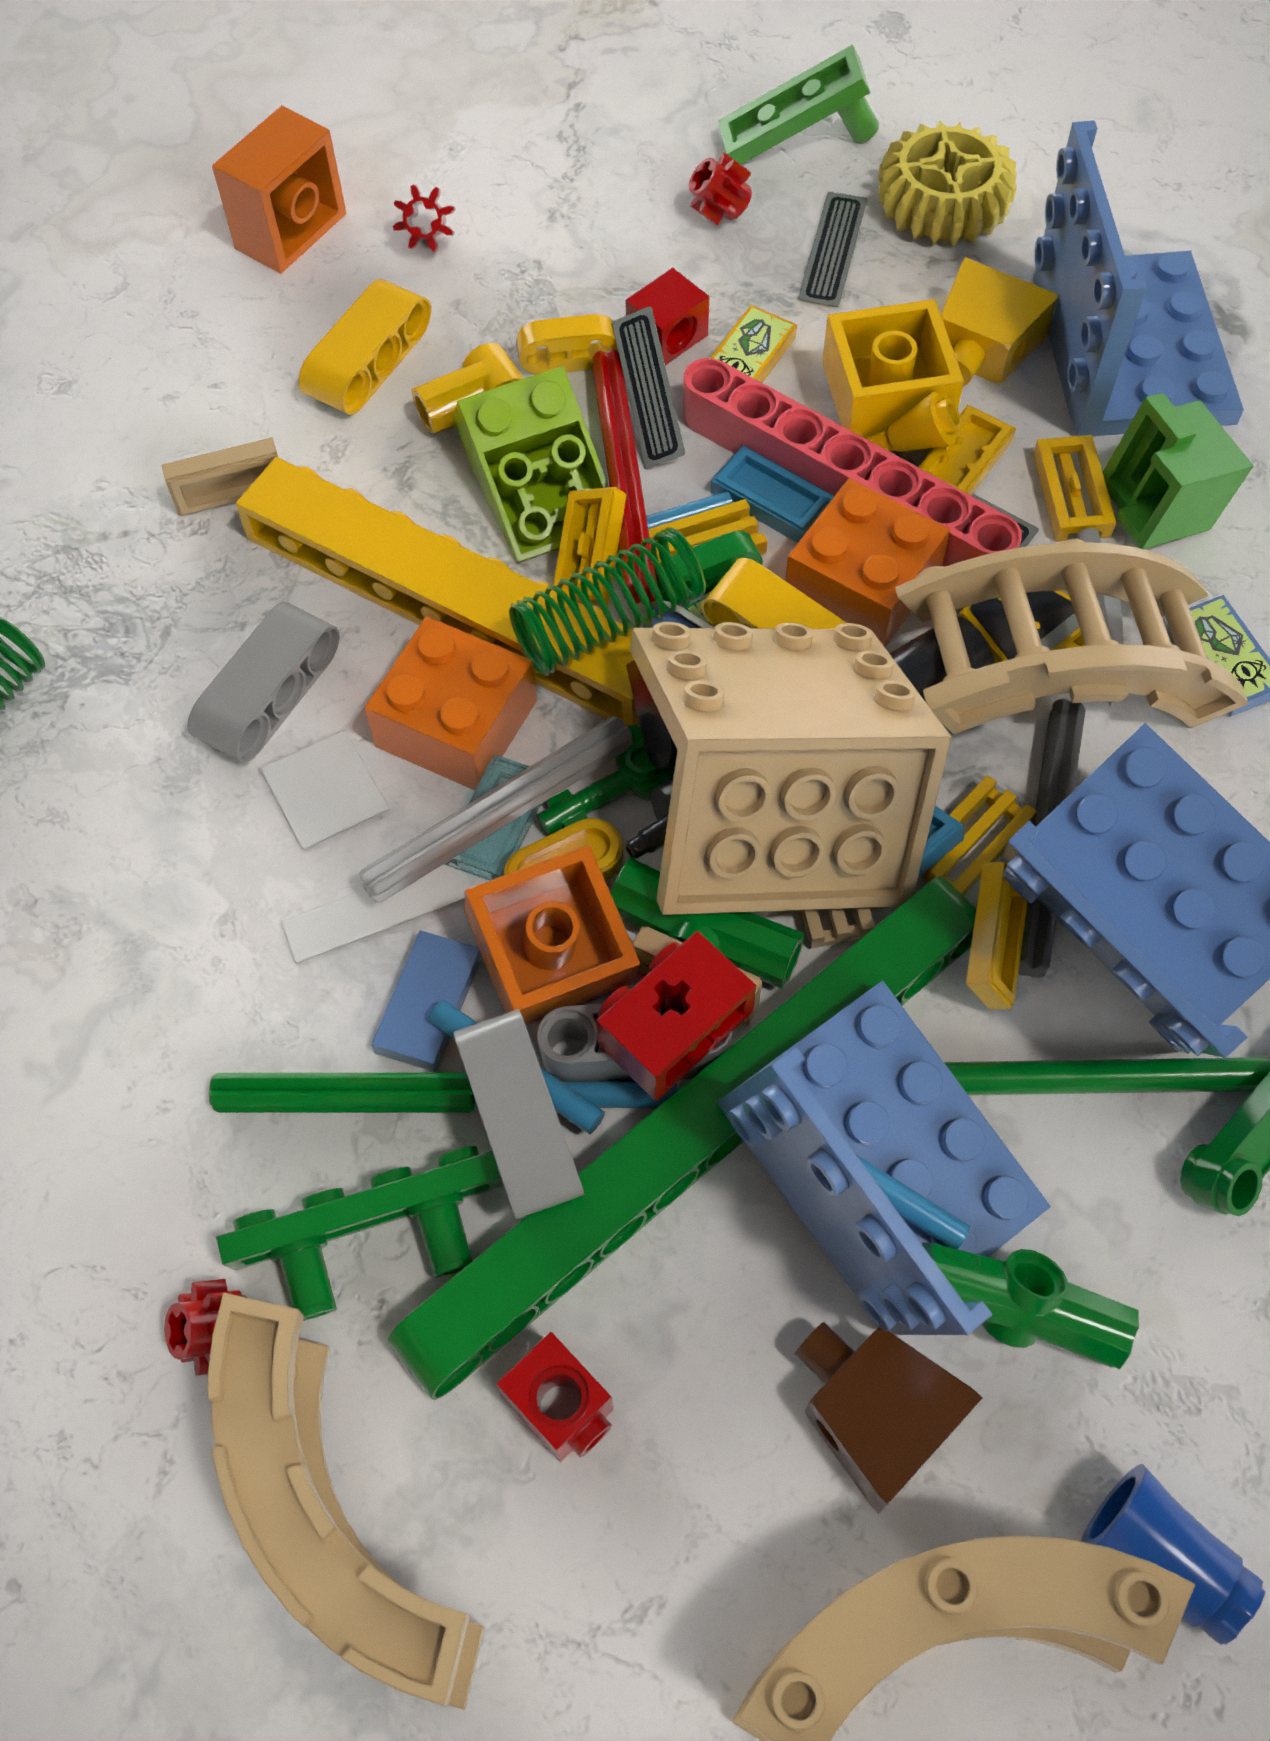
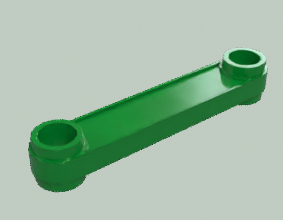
M1270 1072L1209 1145L1201 1144L1196 1146L1185 1159L1180 1175L1181 1189L1187 1196L1192 1197L1197 1204L1221 1214L1241 1216L1253 1208L1262 1189V1180L1270 1170Z

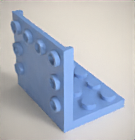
M1095 120L1072 122L1066 148H1060L1057 155L1056 175L1058 181L1055 193L1049 194L1046 199V228L1044 236L1038 237L1035 243L1034 259L1036 267L1033 281L1034 285L1059 294L1048 337L1075 436L1092 435L1094 437L1124 434L1145 397L1164 393L1175 407L1201 400L1221 426L1237 425L1244 409L1192 252L1178 251L1125 256L1092 150L1097 132Z
M1144 723L1036 827L1028 821L1007 841L1000 861L1007 864V868L1004 870L1005 873L1002 876L1030 904L1038 899L1154 1015L1149 1021L1150 1025L1178 1052L1182 1049L1187 1054L1192 1051L1197 1056L1204 1053L1226 1058L1248 1036L1238 1026L1221 1024L1270 979V842L1152 728Z
M883 980L716 1102L731 1122L735 1131L747 1144L861 1302L870 1318L882 1330L890 1331L894 1335H969L990 1318L992 1313L983 1301L963 1302L922 1246V1242L949 1246L901 1217L857 1155L970 1225L968 1235L958 1250L989 1257L1051 1207Z

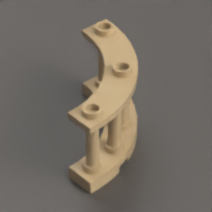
M1069 539L1061 543L1019 547L990 553L946 567H930L921 571L915 579L895 587L897 597L923 623L932 620L947 676L943 682L924 689L923 693L927 705L939 721L954 735L1001 717L1033 710L1036 703L1035 698L1069 693L1072 703L1121 702L1128 696V693L1146 696L1150 707L1172 714L1182 720L1190 729L1249 704L1242 684L1236 677L1216 662L1209 660L1206 656L1188 606L1209 596L1205 585L1183 565L1158 553L1112 543L1084 542L1081 539ZM1067 590L1086 646L1050 650L1048 647L1042 646L1026 593ZM1096 593L1115 597L1130 603L1144 645L1119 644V642L1111 640ZM1001 598L1017 655L1010 660L974 669L970 664L955 610L990 599ZM1163 616L1167 619L1175 645L1170 642L1162 619Z
M223 1293L213 1332L208 1369V1400L211 1401V1422L215 1448H212V1455L225 1506L244 1549L263 1581L291 1616L302 1626L306 1627L327 1648L342 1657L343 1660L362 1673L401 1692L444 1706L450 1705L465 1710L485 1627L470 1622V1616L467 1613L435 1604L402 1587L377 1563L363 1546L347 1521L333 1488L326 1464L322 1439L321 1401L324 1374L330 1352L329 1346L299 1339L304 1315L299 1309Z
M1023 1535L992 1537L937 1547L892 1564L859 1582L825 1607L776 1654L752 1685L731 1722L760 1741H831L853 1709L882 1680L903 1664L933 1647L976 1638H1016V1640H1027L1055 1646L1086 1657L1113 1672L1123 1671L1130 1651L1160 1665L1165 1661L1195 1584L1138 1557L1112 1548L1064 1538Z

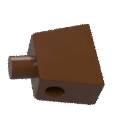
M822 1322L795 1352V1355L825 1383L807 1405L805 1413L809 1421L868 1503L878 1513L890 1503L983 1399L973 1388L890 1331L886 1332L880 1327L854 1351L825 1322Z

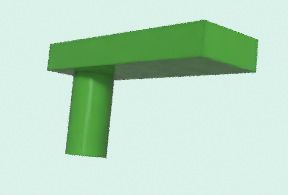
M853 44L718 120L726 154L738 163L743 164L835 112H838L855 142H865L871 139L878 131L879 122L865 98L866 95L870 94V89L860 57Z

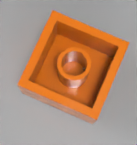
M283 105L212 165L235 249L280 274L347 214L330 130Z
M848 478L788 555L785 581L846 623L859 624L871 629L886 648L912 612L897 597L895 587L915 579L921 571L927 568L942 566L951 529Z
M426 616L364 707L375 747L480 793L537 702L533 660Z
M590 845L465 890L464 913L505 1013L519 1009L525 1025L543 1019L545 1015L556 1008L579 1005L613 992L620 987L633 984L641 963Z

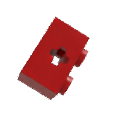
M699 931L692 934L681 945L677 942H672L664 947L650 963L648 968L649 974L632 989L628 986L617 989L606 999L598 1012L599 1018L596 1021L599 1046L655 1102L753 1013L757 985ZM663 1007L667 1012L661 1016L659 1009ZM680 1007L684 1009V1014L682 1015L676 1012Z

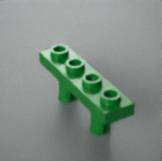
M477 1146L459 1148L437 1158L439 1167L412 1175L410 1167H400L371 1177L370 1183L372 1188L344 1196L343 1188H333L309 1195L301 1200L303 1210L276 1218L275 1210L267 1209L241 1216L233 1221L235 1231L216 1237L222 1265L236 1271L271 1259L273 1262L280 1261L292 1308L299 1309L304 1315L303 1321L314 1319L337 1310L322 1249L328 1245L327 1242L409 1216L410 1219L417 1218L434 1278L460 1272L473 1260L458 1205L462 1204L465 1198L503 1187L493 1151L479 1155Z

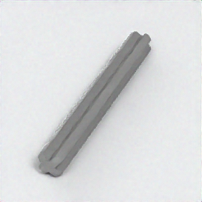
M610 717L363 868L359 873L362 886L375 902L385 901L625 752L632 745L630 730L619 717Z

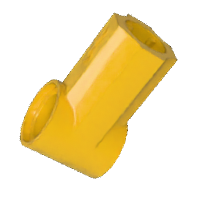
M489 342L473 349L466 356L462 368L411 389L413 402L422 423L429 433H436L455 424L453 417L457 400L524 379V377L504 348L498 343Z

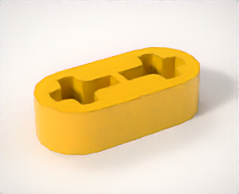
M588 314L529 322L517 333L516 344L520 365L524 370L535 375L560 366H564L566 372L593 370L592 357L597 351L601 350L606 353L613 349L618 352L612 325L613 320L602 314ZM599 340L597 343H591V341ZM546 346L544 349H537V347Z

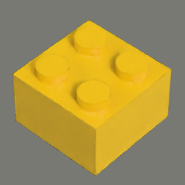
M935 299L827 315L822 364L841 426L863 438H868L887 430L890 424L933 391H937L944 399L951 398L958 409L964 379Z

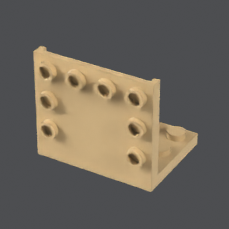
M675 622L657 623L653 628H632L630 652L677 748L656 899L662 915L899 907L914 895L951 735L871 629L854 623L839 624L835 629H810L797 623H782L777 625L776 629L749 628L743 624L733 622L720 623L715 628H688L683 624Z

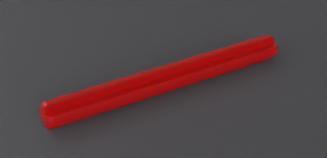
M613 349L606 353L599 350L592 357V369L609 486L616 487L627 494L618 549L619 552L620 550L629 551L632 544L641 545L644 538H650L620 356ZM651 544L645 546L649 551H651ZM635 549L633 554L639 557L640 550ZM645 554L647 568L657 584L654 564ZM623 555L621 559L628 564V556ZM633 560L636 576L641 582L649 602L652 603L655 598L646 583L642 570ZM622 567L623 578L637 605L641 603V600L634 588L632 579Z

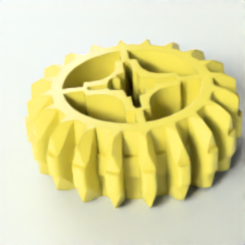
M940 120L935 128L919 124L916 133L903 131L900 141L890 143L889 150L886 152L883 163L880 164L879 204L883 205L885 209V218L896 220L897 230H912L914 240L921 236L931 237L934 245L938 239H948L955 246L959 238L964 237L974 243L980 233L991 235L994 227L997 224H1002L1005 216L1009 213L1011 202H1014L1017 189L1015 184L1017 175L1015 170L1016 162L1009 158V147L997 146V135L982 136L980 126L968 130L962 128L960 122L955 127L945 126Z

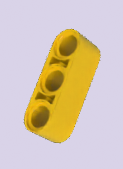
M382 278L373 281L304 360L298 379L301 392L349 415L356 414L426 332L431 318L430 301Z
M748 558L737 559L701 604L705 617L714 627L720 623L733 622L743 624L749 628L776 629V626L782 623H797L810 629H835L837 625L846 623L763 565Z

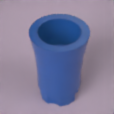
M1144 1464L1137 1465L1130 1470L1110 1491L1090 1520L1080 1541L1112 1548L1152 1562L1194 1583L1195 1587L1182 1620L1192 1628L1199 1626L1220 1645L1228 1644L1234 1640L1244 1626L1254 1618L1266 1592L1262 1589L1263 1581L1243 1566L1242 1558L1208 1531L1177 1502Z

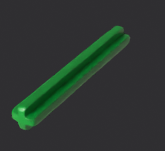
M217 1073L212 1076L209 1086V1103L213 1110L218 1113H469L475 1109V1097L467 1073Z

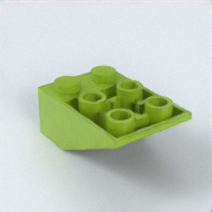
M564 366L457 400L453 421L471 469L516 562L520 563L558 550L569 491L609 487ZM589 504V507H588V513H587V518H586V524H585L584 533H586V527H587V521H588V515H589L590 504Z

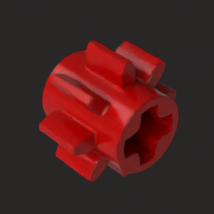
M722 153L718 162L713 158H706L695 168L691 175L689 191L696 197L691 201L690 206L715 225H719L722 217L728 220L738 218L746 210L751 200L752 189L745 183L751 176V172L726 153Z
M411 185L413 199L407 204L397 200L393 203L396 208L403 211V221L393 225V230H407L411 234L408 241V248L415 249L421 238L427 239L428 246L432 251H437L438 243L436 237L441 232L449 236H454L455 234L452 228L446 226L445 223L446 216L453 214L456 208L455 206L441 207L437 202L441 195L440 188L435 187L431 190L429 198L422 197L417 185ZM423 203L426 209L436 210L438 219L431 222L432 231L426 234L423 227L413 226L412 218L419 214L417 206Z
M225 1279L192 1282L191 1293L179 1294V1303L172 1304L166 1314L164 1332L168 1350L175 1359H180L182 1363L194 1361L196 1375L208 1374L213 1332L223 1293L248 1298L242 1295L240 1290L227 1292Z

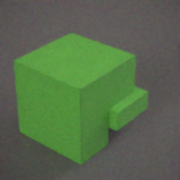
M1164 393L1145 397L1104 468L1103 476L1109 495L1120 508L1116 518L1136 545L1145 550L1211 530L1254 465L1201 400L1175 407Z

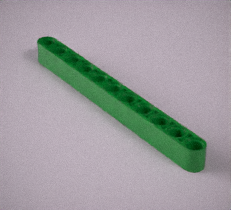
M938 876L927 883L579 1172L578 1176L584 1191L583 1196L525 1217L406 1316L391 1332L387 1343L432 1400H436L460 1385L744 1142L716 1103L718 1100L882 980L901 1006H903L971 947L977 907L943 876Z

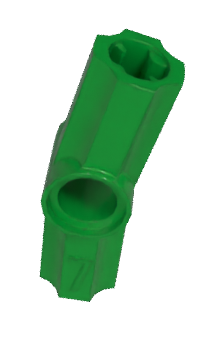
M629 857L610 893L621 919L640 928L642 926L652 928L682 943L696 931H699L736 967L760 977V980L781 989L789 982L804 944V933L751 912L662 915L656 900L660 871Z
M922 1242V1246L963 1302H984L992 1316L983 1322L982 1325L999 1342L1011 1347L1026 1348L1033 1345L1038 1338L1117 1369H1121L1130 1356L1134 1338L1139 1329L1138 1310L1069 1283L1063 1270L1046 1255L1034 1250L1020 1249L1013 1251L1006 1261H1001L934 1243Z

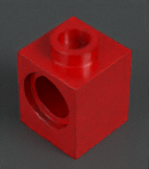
M672 267L625 300L626 316L649 306L652 308L666 366L708 336L710 296Z
M551 1331L496 1383L501 1397L560 1463L573 1450L580 1458L586 1455L605 1437L612 1427V1424L606 1419L614 1410L612 1396ZM562 1385L574 1388L581 1395L582 1399L579 1409L573 1416L565 1420H553L541 1412V1401L550 1389Z

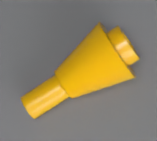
M933 391L890 424L887 430L865 439L889 452L953 446L956 442V432L961 430V418L951 398L944 399L937 391Z

